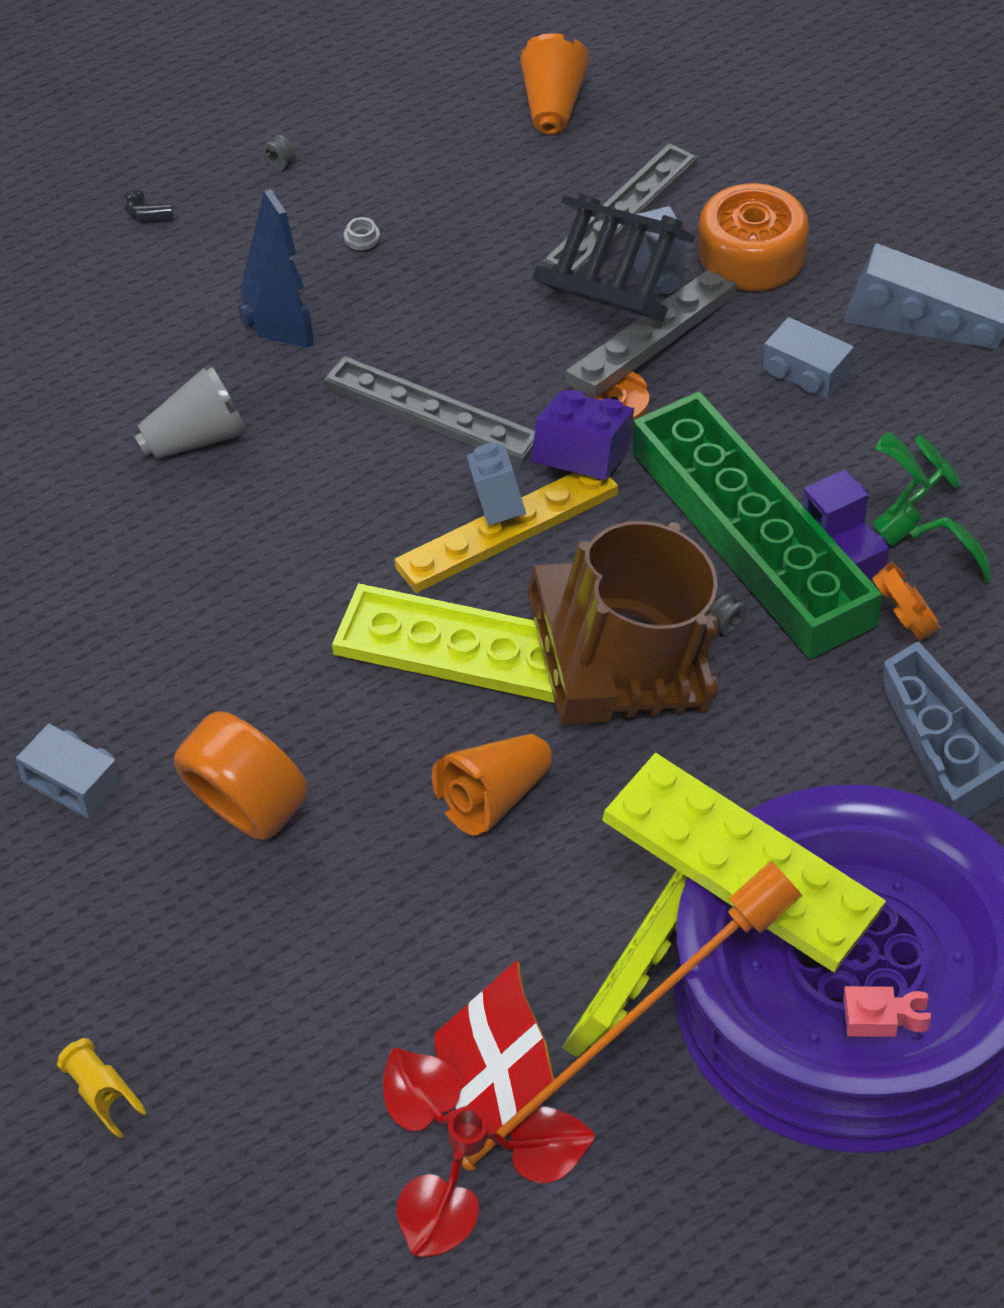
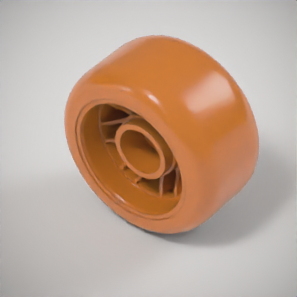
M759 183L739 184L716 193L703 207L698 222L697 251L704 271L709 270L710 272L718 273L723 279L737 283L736 290L743 292H764L789 283L801 271L807 256L809 221L806 211L794 196L771 185Z
M216 711L207 715L181 743L174 755V767L190 790L217 815L255 839L266 840L274 837L302 806L308 794L307 781L293 761L255 727L225 711Z

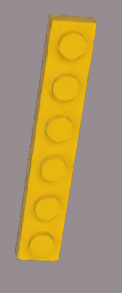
M573 472L522 497L526 514L491 525L487 524L484 515L395 558V568L414 592L418 593L618 495V485L610 476L604 480Z

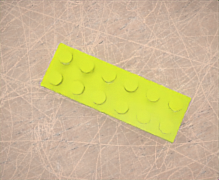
M358 583L332 643L333 655L555 703L536 625L533 620Z
M654 753L604 811L603 822L733 907L734 904L728 898L769 861H772L803 896L767 929L834 973L881 913L886 903V900L657 753Z
M675 871L563 1044L562 1048L570 1054L578 1057L626 1016L627 1012L624 1010V1007L630 998L634 1000L649 980V976L646 975L652 964L656 965L671 945L668 938L674 930L677 931L680 898L688 878L680 871Z

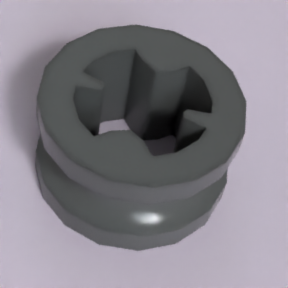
M275 135L271 138V141L263 144L261 148L263 158L267 164L279 171L284 170L287 164L294 162L297 157L292 143L282 135Z
M726 594L719 598L710 611V614H714L717 618L721 634L724 636L730 635L742 624L747 614V606L742 602L736 603V599L731 594Z

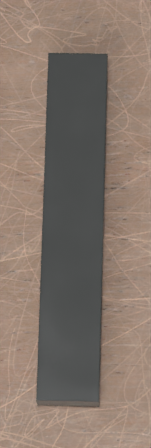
M668 143L611 196L603 206L633 214L649 211L698 165V156ZM591 217L571 269L574 271L573 276L578 277L580 271H585L604 220ZM618 224L610 247L631 227ZM567 238L543 260V267L552 269L553 264H558Z
M343 356L324 379L325 387L476 448L488 443H495L496 445L504 443L510 461L521 466L525 464L532 454L534 430L349 357Z

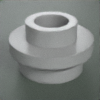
M366 217L352 219L344 231V241L352 249L367 250L377 245L380 240L379 228L373 220Z

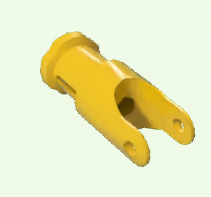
M81 1038L70 1043L58 1056V1068L63 1073H69L79 1085V1094L108 1130L115 1136L123 1138V1133L110 1118V1105L116 1098L124 1095L130 1104L145 1116L147 1112L144 1106L111 1065H104L94 1053L95 1045L89 1038Z

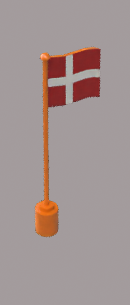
M769 861L728 898L734 904V907L728 911L733 920L556 1079H554L546 1040L526 999L520 975V963L516 960L434 1034L437 1058L449 1064L455 1070L460 1080V1098L455 1106L456 1109L464 1106H472L479 1109L486 1117L487 1126H494L496 1132L505 1137L740 926L746 933L754 927L761 934L803 895L772 861ZM487 1139L484 1148L479 1153L464 1156L461 1164L462 1167L467 1171L476 1170L477 1168L474 1164L497 1143Z

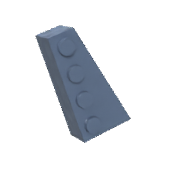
M875 243L852 292L844 322L997 349L1004 337V290Z
M919 641L884 661V691L941 805L969 819L1004 797V734Z

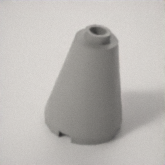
M209 365L202 368L137 426L141 433L134 437L144 455L147 456L153 453L157 460L240 437L247 433L241 416L235 410L231 397L214 368Z

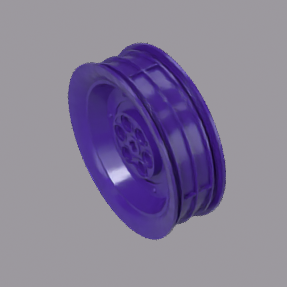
M870 785L819 786L776 797L749 810L750 814L886 900V903L881 913L835 973L768 929H765L760 934L753 927L746 933L740 926L674 985V1003L678 1025L684 1043L705 1079L736 1110L760 1126L798 1143L840 1152L879 1153L917 1147L943 1138L980 1116L1004 1091V848L978 825L956 811L930 799L885 787ZM689 877L685 882L677 915V948L679 955L676 970L733 920L732 916L728 913L733 906ZM870 929H876V930H880V931H879V932H876V931H872V930H870ZM897 962H905L909 965H902ZM807 964H808V965H814V966H816V967H815V968H809V967H806V966H804V965H807ZM845 986L893 987L894 998H903L907 993L914 991L925 992L928 994L927 1008L925 1011L915 1010V1012L931 1013L930 1027L925 1032H913L904 1026H898L896 1037L848 1036L844 1001L836 1002L831 1000V998L843 1000Z

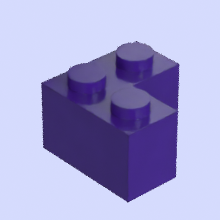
M844 469L805 487L803 507L871 581L879 573V570L887 565L889 548L884 538L879 534L876 535L865 523L867 503L869 501L865 487L862 483L856 482Z

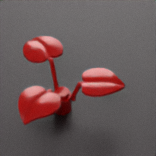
M397 1047L393 1048L389 1054L383 1076V1094L390 1117L397 1125L411 1132L425 1130L434 1119L440 1125L448 1124L449 1144L455 1151L447 1183L436 1175H422L411 1180L403 1188L397 1203L398 1223L409 1251L415 1257L427 1258L442 1255L461 1244L474 1230L479 1214L478 1199L469 1189L455 1186L459 1178L464 1156L479 1153L484 1148L487 1139L493 1140L505 1150H514L512 1163L517 1173L531 1182L540 1184L555 1182L568 1175L594 1142L595 1134L582 1121L568 1113L545 1106H539L509 1133L512 1140H507L496 1132L494 1126H487L486 1117L479 1109L472 1106H464L453 1110L460 1098V1080L455 1070L449 1064L433 1056L412 1053Z

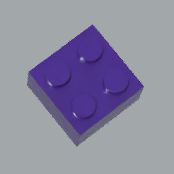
M577 390L560 391L536 418L531 462L606 480L629 449L634 408L624 406L622 402L615 399L599 400L586 397L583 392Z

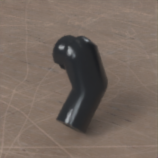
M132 190L125 194L127 203L124 206L126 211L143 223L173 221L172 203L150 205L144 202V193L141 190Z

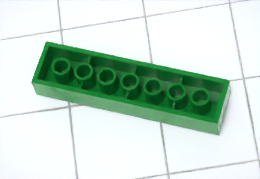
M700 391L633 420L632 453L809 659L878 626L882 593Z

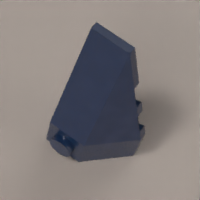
M270 189L264 191L241 283L242 304L238 306V311L243 324L246 327L251 325L258 337L308 348L314 346L312 322L309 308L307 306L302 307L297 291L303 289L304 286L302 277L298 274L296 265L291 258L296 254L288 216L286 210Z

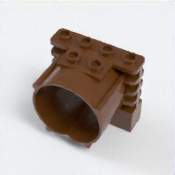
M647 521L619 523L598 533L590 543L581 541L573 563L534 565L527 594L560 724L610 722L612 713L615 711H623L625 717H635L637 710H648L650 716L659 715L661 709L671 708L673 714H683L686 707H696L698 713L708 712L712 699L717 697V677L714 673H710L707 662L709 647L712 640L716 639L718 634L717 618L714 614H710L717 594V575L713 563L706 552L693 539L680 532L681 527L678 523L671 522L668 526ZM618 613H625L637 616L639 618L646 620L652 625L633 621Z

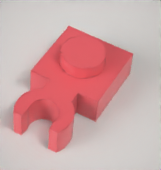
M845 986L843 1001L848 1036L896 1037L898 1026H904L913 1032L929 1030L931 1013L915 1012V1010H926L928 1003L927 993L914 991L907 993L903 998H894L893 987Z

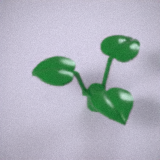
M892 432L885 433L879 439L876 450L896 459L913 476V479L897 501L873 521L878 532L891 546H895L908 534H911L913 538H917L926 531L945 527L955 534L970 550L982 569L985 585L991 580V567L988 557L979 542L958 521L944 517L921 526L917 523L922 519V516L914 504L943 475L954 488L958 489L962 485L953 466L941 456L940 452L930 441L918 434L915 440L922 450L921 454L926 455L936 466L935 474L928 480L906 445ZM920 483L922 487L908 500V497Z

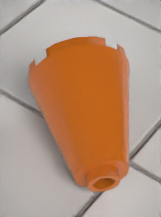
M542 34L531 38L527 42V47L521 51L520 62L533 125L542 133L553 135L567 127L589 66V54L587 48L576 39L572 43L564 40V35Z
M525 734L451 752L444 755L433 765L431 776L433 790L437 800L444 797L450 809L444 813L450 821L469 835H479L482 832L491 830L550 770L552 752L547 742L534 734Z

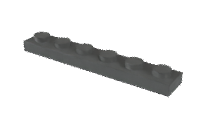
M706 270L660 303L668 307L663 322L643 316L567 369L565 371V383L593 398L598 397L735 297L737 283L723 279L718 273Z

